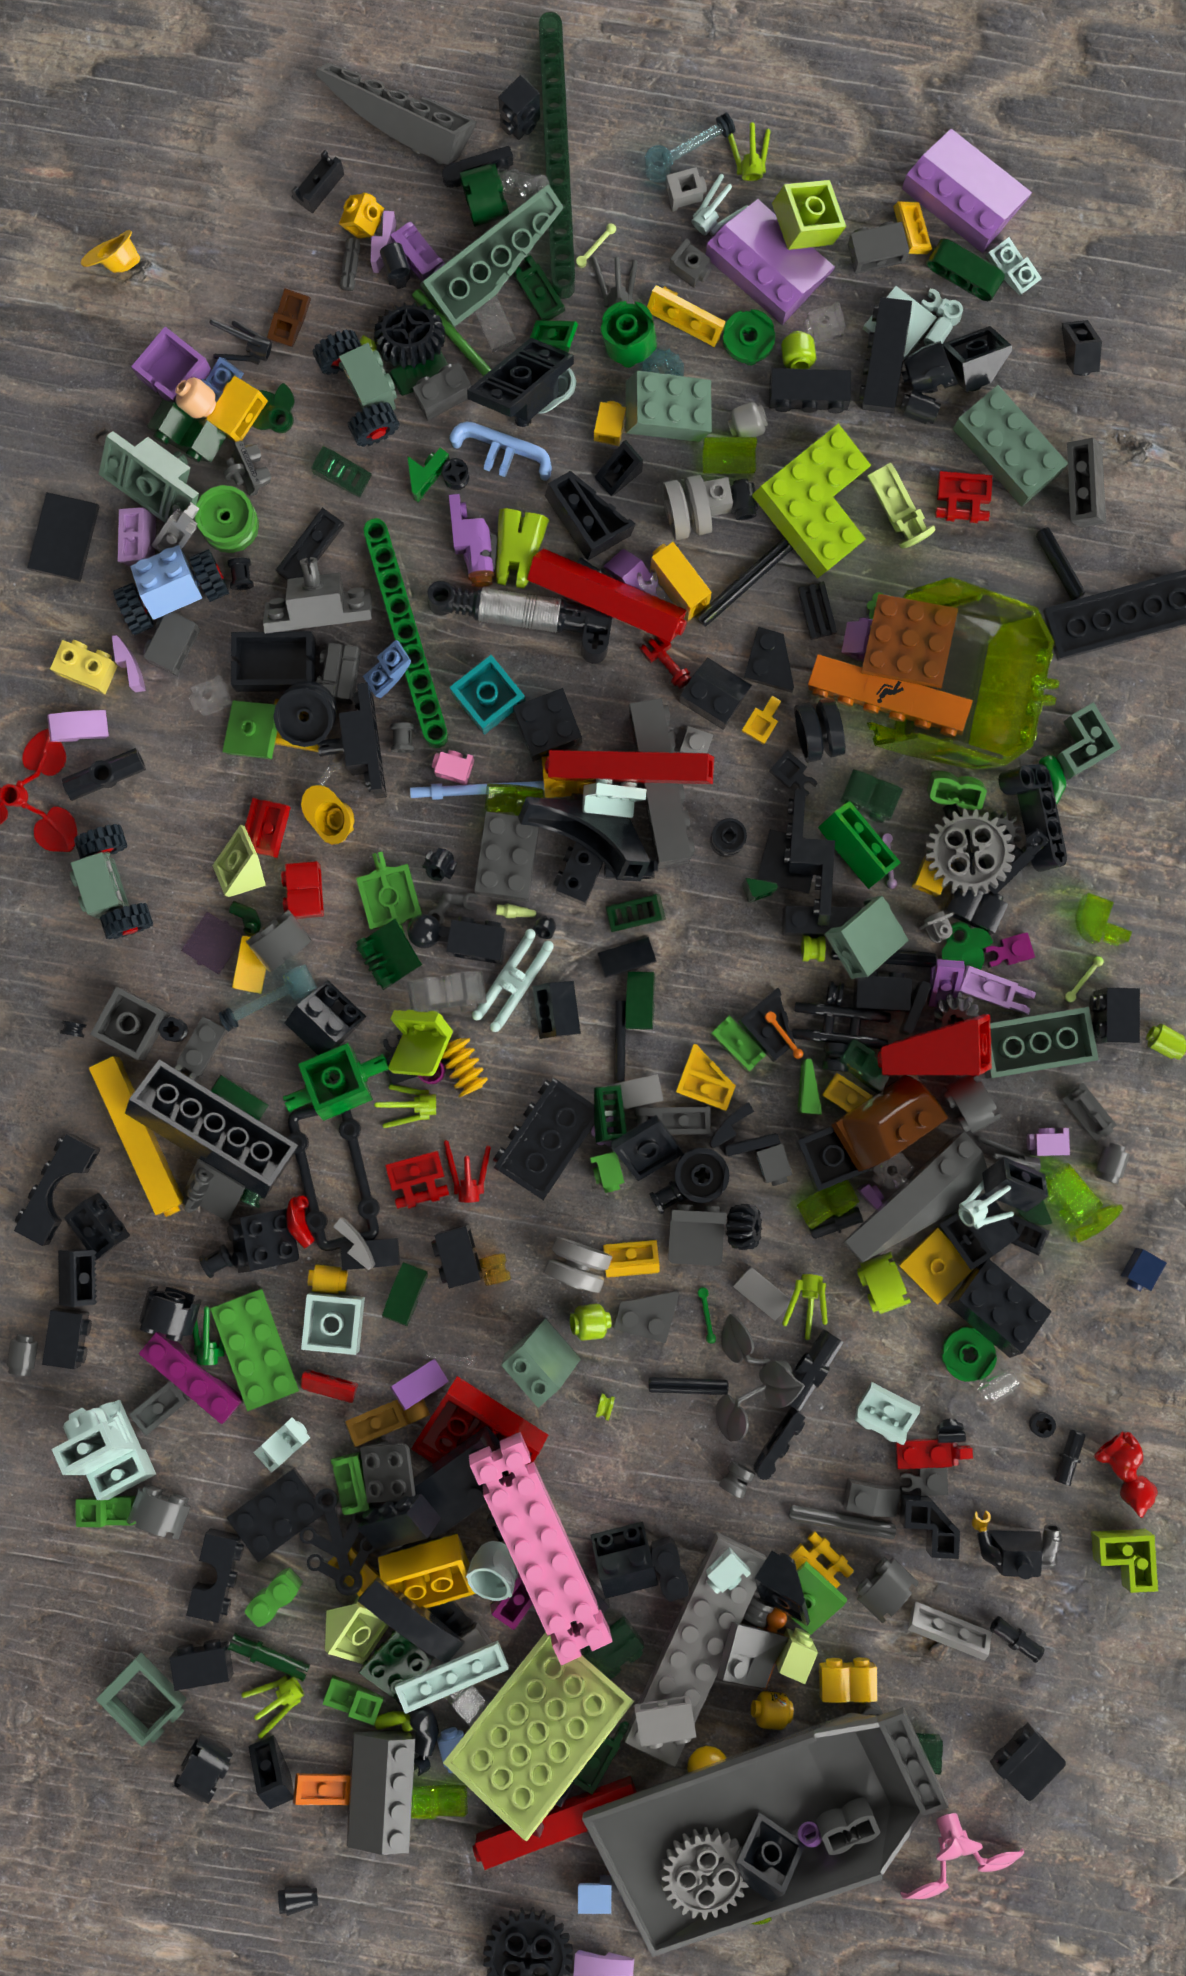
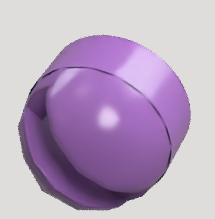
M805 1822L800 1826L798 1838L805 1846L812 1848L821 1843L822 1837L815 1823Z

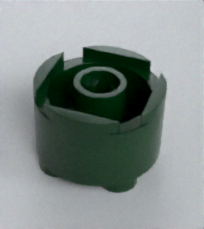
M495 164L484 165L460 173L463 191L471 211L470 215L474 227L504 219L509 215L507 202L504 200L502 192L504 191L502 181Z

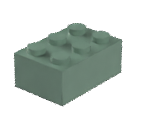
M636 371L626 381L627 434L700 442L712 432L711 380Z

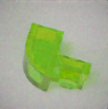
M1091 893L1082 896L1076 912L1075 922L1077 930L1084 940L1094 945L1100 942L1101 937H1104L1103 941L1105 943L1119 946V943L1129 942L1132 931L1107 922L1114 902Z

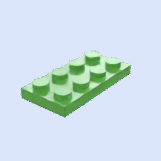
M263 1289L210 1308L247 1411L299 1391Z

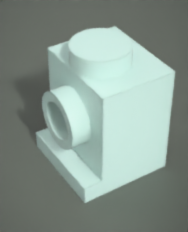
M729 1547L706 1569V1574L709 1578L706 1582L718 1594L720 1591L723 1593L727 1588L729 1590L734 1589L742 1580L740 1577L742 1574L748 1577L751 1573L749 1567Z

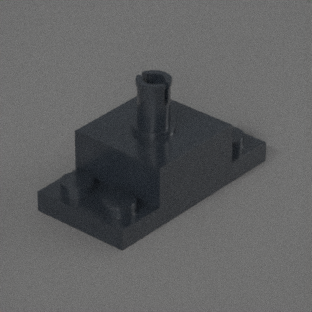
M530 338L467 389V399L508 417L515 416V424L517 426H529L532 418L559 396L558 377L574 364V355Z
M368 682L358 683V692H353L355 708L358 711L339 713L341 737L321 741L318 743V751L320 757L344 753L346 767L351 775L364 774L366 788L369 789V792H373L376 799L386 798L387 792L374 696Z

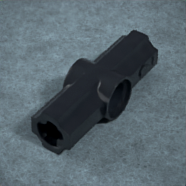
M134 748L105 761H96L90 767L62 778V784L70 800L74 801L102 788H112L117 782L145 771V763L138 749ZM106 768L109 769V776L105 780H99L100 771Z
M825 1329L822 1330L819 1337L815 1340L810 1351L802 1356L794 1370V1377L805 1385L799 1396L789 1404L798 1411H801L815 1387L818 1388L822 1384L830 1370L829 1365L844 1343Z

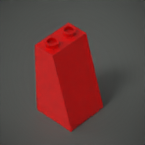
M990 1014L973 1017L901 1039L882 1047L878 1053V1066L882 1068V1075H981L992 1068Z

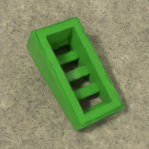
M803 1059L801 1061L797 1111L798 1113L822 1115L812 1060Z

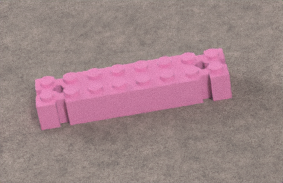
M521 1432L501 1440V1448L492 1452L490 1446L470 1454L469 1463L478 1485L484 1484V1498L547 1636L551 1635L552 1647L562 1666L581 1657V1649L586 1646H590L591 1650L594 1651L613 1641L609 1626L602 1611L598 1609L594 1593L534 1462L530 1463L529 1450ZM508 1471L511 1475L505 1477V1475L502 1476V1472Z

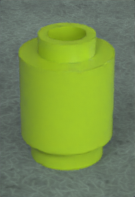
M1162 1023L1152 1026L1148 1031L1146 1040H1148L1147 1045L1149 1048L1170 1059L1175 1058L1177 1060L1181 1059L1186 1053L1184 1035Z

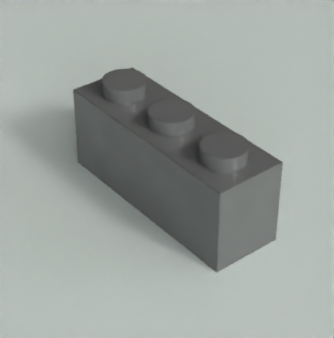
M1094 438L1067 442L1071 522L1080 528L1106 524L1102 445Z

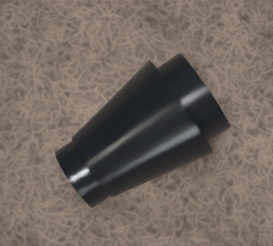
M285 1886L284 1890H278L279 1914L289 1916L313 1906H318L317 1888Z

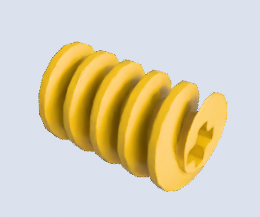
M459 1038L448 1043L446 1051L442 1056V1059H450L445 1068L455 1069L449 1076L450 1079H459L454 1088L464 1089L458 1095L459 1098L482 1088L483 1084L488 1080L487 1077H478L484 1070L483 1067L474 1068L479 1058H470L475 1049L465 1047L470 1038Z

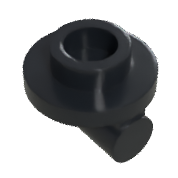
M945 1419L936 1427L938 1443L966 1442L964 1426L962 1423L957 1422L956 1419Z

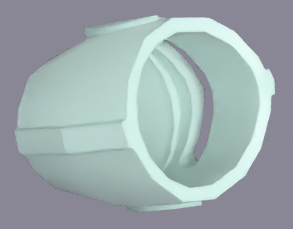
M490 1541L481 1545L472 1558L466 1578L474 1593L485 1599L501 1601L512 1596L518 1570L506 1544Z

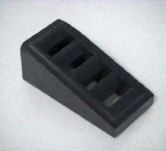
M1015 1215L1009 1217L1008 1219L1012 1224L1014 1222L1019 1223L1017 1232L1020 1236L1025 1226L1030 1228L1024 1243L1020 1242V1237H1018L1011 1244L1040 1256L1050 1231ZM1037 1231L1040 1234L1035 1246L1031 1247L1029 1246L1034 1232Z

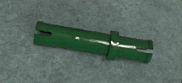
M234 1633L232 1641L242 1646L230 1642L229 1651L231 1650L250 1658L252 1663H255V1661L260 1662L302 1682L304 1681L307 1674L296 1670V1668L308 1672L310 1664L263 1646V1642L259 1640L256 1643Z

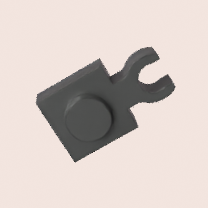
M947 1467L919 1468V1475H913L909 1472L900 1473L901 1478L909 1477L911 1479L908 1486H900L905 1492L919 1488L921 1496L948 1495Z

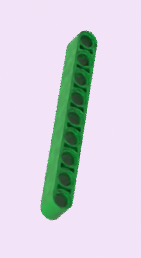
M378 518L370 519L364 526V535L395 640L400 642L408 656L415 653L421 656L418 663L409 665L405 675L423 736L430 747L441 748L448 742V731L390 534L384 521ZM376 529L383 531V535L379 538H372L370 536L372 531ZM382 554L391 556L387 563L382 564L377 560ZM389 579H396L398 581L397 586L391 589L386 588L385 583ZM396 604H404L406 606L405 610L400 614L392 612ZM404 629H411L413 634L410 638L403 639L399 636L400 632ZM423 678L428 681L424 689H416L414 687L418 679ZM430 703L436 707L432 714L426 715L421 712L425 704ZM438 728L443 731L440 739L432 740L429 738L431 730Z

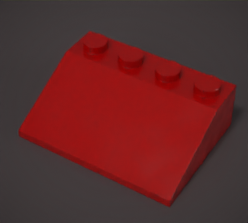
M457 1376L411 1449L430 1462L435 1463L487 1425L500 1441L521 1432L530 1453V1463H532L539 1455L549 1435Z

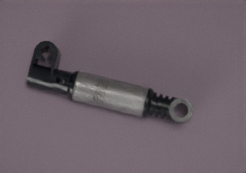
M436 581L428 588V606L436 615L452 614L454 610L455 614L458 615L460 611L465 616L466 612H468L469 616H472L474 620L479 622H492V624H505V626L525 627L526 629H530L532 625L534 630H547V632L552 631L555 633H561L563 630L583 633L581 646L583 658L592 664L600 663L606 658L612 617L593 608L567 604L565 600L553 599V597L548 598L545 596H534L533 594L527 595V593L487 589V587H479L476 590L472 589L471 593L469 589H465L464 592L463 588L460 587L457 591L456 587L451 586L445 581ZM438 595L447 597L443 602L436 601L434 598ZM594 635H599L597 649H592Z

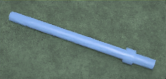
M544 781L442 786V783L431 784L430 787H411L410 795L411 798L432 797V800L443 799L444 796L544 791Z

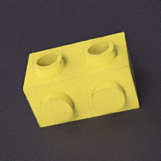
M62 640L50 670L60 677L105 695L118 667L111 660L112 656L101 650H97L96 653L86 650L88 646L76 640H72L71 643Z

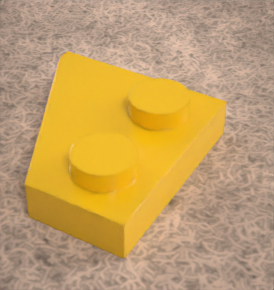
M693 1044L676 1093L727 1111L736 1085L697 1044Z

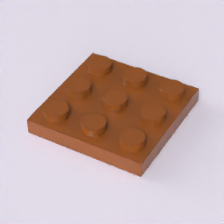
M878 594L862 674L941 689L958 608Z

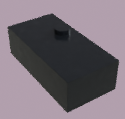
M487 1425L413 1478L415 1495L422 1494L441 1517V1520L429 1535L432 1540L438 1538L487 1503L483 1495L484 1484L478 1485L469 1463V1455L488 1446H490L492 1452L501 1448L500 1440ZM503 1471L502 1476H510L511 1473L509 1474L508 1471Z

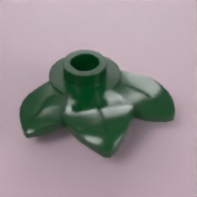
M282 383L275 394L259 390L268 402L252 426L258 430L272 429L280 434L289 431L294 423L291 411L295 403L291 389L285 383ZM285 417L284 423L279 425L278 419Z

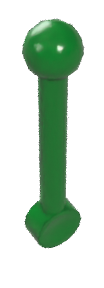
M702 1287L698 1290V1296L702 1299L708 1334L706 1341L709 1344H713L716 1342V1335L712 1331L707 1302L709 1292L706 1288Z

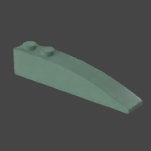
M549 184L419 284L432 304L453 327L466 319L499 292L521 261L564 207Z

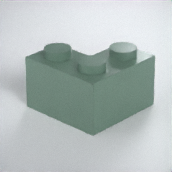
M1094 702L1072 714L1064 721L1076 744L1059 753L1056 758L1061 765L1064 775L1069 780L1121 749Z

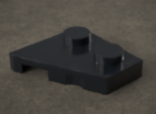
M758 627L744 680L793 692L794 683L783 633Z
M776 988L738 1021L772 1062L776 1061L790 1047L773 1024L765 1020L766 1013L772 1011L776 1014V1021L795 1044L792 1031L788 1027L789 1020L780 997L782 994L779 988Z

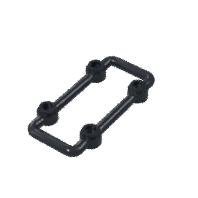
M314 1106L297 1109L289 1115L288 1127L290 1135L287 1139L298 1145L295 1156L304 1194L309 1202V1214L305 1219L309 1230L314 1232L317 1246L323 1251H333L340 1249V1243L351 1241L346 1237L326 1240L324 1229L328 1224V1218L324 1212L319 1210L305 1152L309 1146V1138L300 1131L298 1122L302 1119L318 1116ZM351 1110L341 1113L343 1122L339 1126V1133L348 1142L361 1196L358 1212L361 1217L366 1219L368 1231L359 1234L364 1241L374 1240L379 1233L376 1216L380 1212V1204L375 1198H372L358 1142V1137L361 1134V1125L353 1119Z

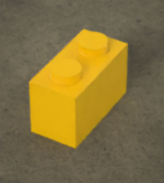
M234 375L232 380L225 385L213 412L205 420L212 423L232 441H242L268 400L259 390Z

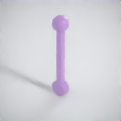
M886 833L882 836V840L891 850L890 843L893 837L891 834ZM892 870L888 873L889 880L887 881V886L891 889L897 886Z

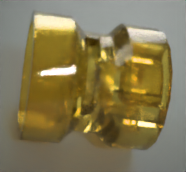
M505 1253L479 1259L480 1266L485 1271V1276L483 1277L485 1286L511 1280L510 1272L505 1267L507 1261Z

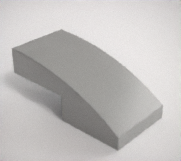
M658 1074L606 1085H621L624 1109L664 1101ZM613 1094L607 1095L608 1100L613 1099ZM613 1105L609 1106L610 1110H613Z
M340 1218L333 1227L354 1244L347 1253L366 1269L371 1270L375 1266V1262L369 1247L359 1232L345 1218Z

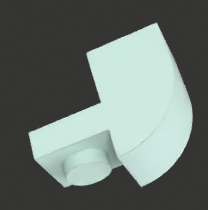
M292 1417L253 1453L272 1473L305 1444L310 1437L305 1426L301 1422L295 1421Z

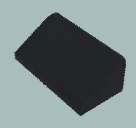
M649 937L598 952L605 978L657 962Z

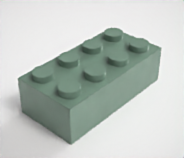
M999 385L960 416L953 427L955 433L1021 507L1058 477L1068 465V462Z
M1089 1007L990 1023L992 1068L984 1074L985 1079L1099 1060Z

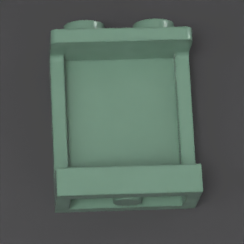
M883 896L867 898L863 902L865 907L842 927L831 928L825 934L851 979L868 977L909 941L903 932L902 926L892 913L890 905Z

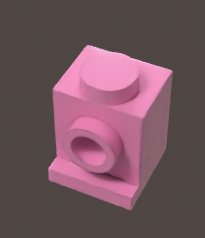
M448 750V753L436 752L432 768L435 769L436 777L467 785L474 764V757L468 754L467 759H464L463 754Z

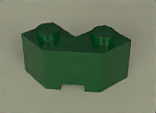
M166 400L161 401L147 425V428L154 432L153 437L165 445L169 443L197 463L200 461L211 463L227 437L226 434L208 420L195 419L179 408L175 402Z

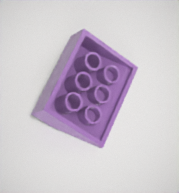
M952 129L923 154L907 173L902 187L903 191L982 253L1032 194L1030 190Z
M759 199L727 222L707 243L706 256L711 259V263L781 325L794 314L835 269V266L813 247L788 250L776 214Z

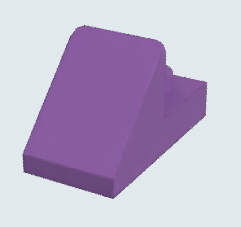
M937 959L936 966L930 969V984L932 987L929 992V1006L938 1007V1001L940 999L946 1000V996L949 993L954 998H957L965 970L964 961Z

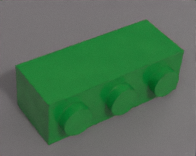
M850 801L831 814L818 827L827 840L835 841V850L868 889L901 863Z

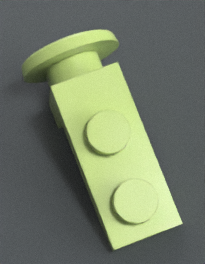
M891 462L867 475L895 532H903L906 538L898 544L901 548L913 546L934 533L936 530L935 526L926 527L923 521L925 519L920 509L916 510Z

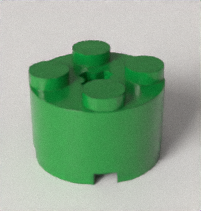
M621 301L605 311L602 317L601 333L606 352L612 360L626 368H631L635 364L646 360L656 350L657 337L652 314L644 304L636 301L635 304H627L626 301Z

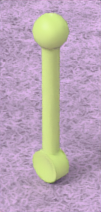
M608 224L606 231L584 256L577 257L576 263L578 267H585L587 259L610 234L615 233L616 226L614 224Z
M1095 957L1093 965L1074 989L1065 994L1067 1002H1074L1076 1000L1077 992L1096 968L1103 965L1104 960L1102 957Z

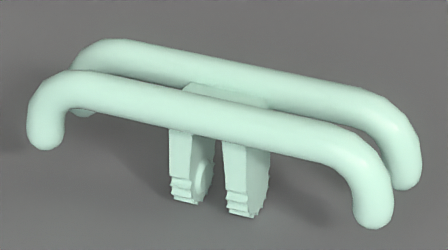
M533 929L526 930L522 940L478 1007L472 1012L474 1020H481L502 988L511 993V996L495 1020L490 1024L492 1032H498L506 1023L553 950V943L547 940L543 943L542 948L525 974L516 968L535 938L536 934Z

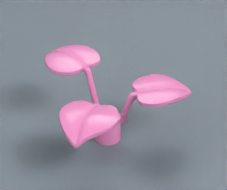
M956 1813L944 1815L936 1820L941 1837L938 1838L940 1852L936 1855L941 1865L940 1878L936 1882L925 1884L908 1894L901 1892V1897L903 1899H927L948 1889L949 1886L946 1883L947 1860L973 1854L980 1864L977 1867L978 1871L993 1872L1013 1864L1023 1856L1024 1850L1022 1848L1019 1852H1005L989 1859L982 1858L977 1852L983 1848L982 1844L968 1838L966 1830H962L958 1815Z

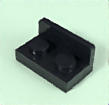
M100 1193L82 1201L64 1217L85 1248L96 1251L94 1255L96 1257L95 1261L102 1258L117 1244L130 1236L124 1224L118 1219Z

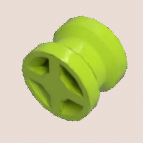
M803 935L801 943L802 962H808L810 959L824 962L826 951L825 935H819L817 938Z

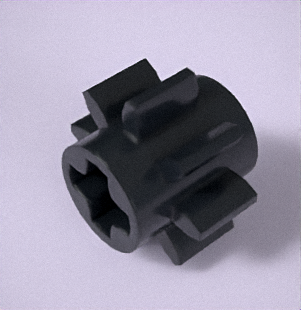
M438 848L435 853L429 850L422 865V868L426 869L428 877L440 882L444 877L451 879L457 865L453 854L447 849Z

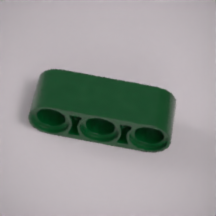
M945 238L939 240L926 262L928 268L937 275L987 302L993 299L1005 279V274L998 267Z

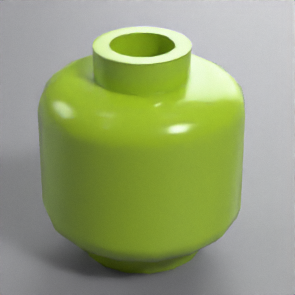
M794 331L782 340L781 352L784 366L787 369H810L817 358L814 338L808 333Z
M600 1304L580 1305L575 1308L574 1313L570 1314L571 1332L581 1341L601 1339L605 1337L607 1328H611L610 1313L605 1312Z

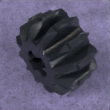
M741 1204L730 1208L727 1215L726 1235L728 1236V1243L732 1248L748 1250L754 1249L759 1245L762 1219L760 1218L761 1213L756 1206Z

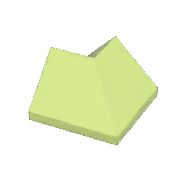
M240 825L212 865L223 893L227 897L266 886L258 855L245 826Z
M358 1596L352 1605L326 1611L325 1651L328 1654L363 1664L389 1626L359 1603Z

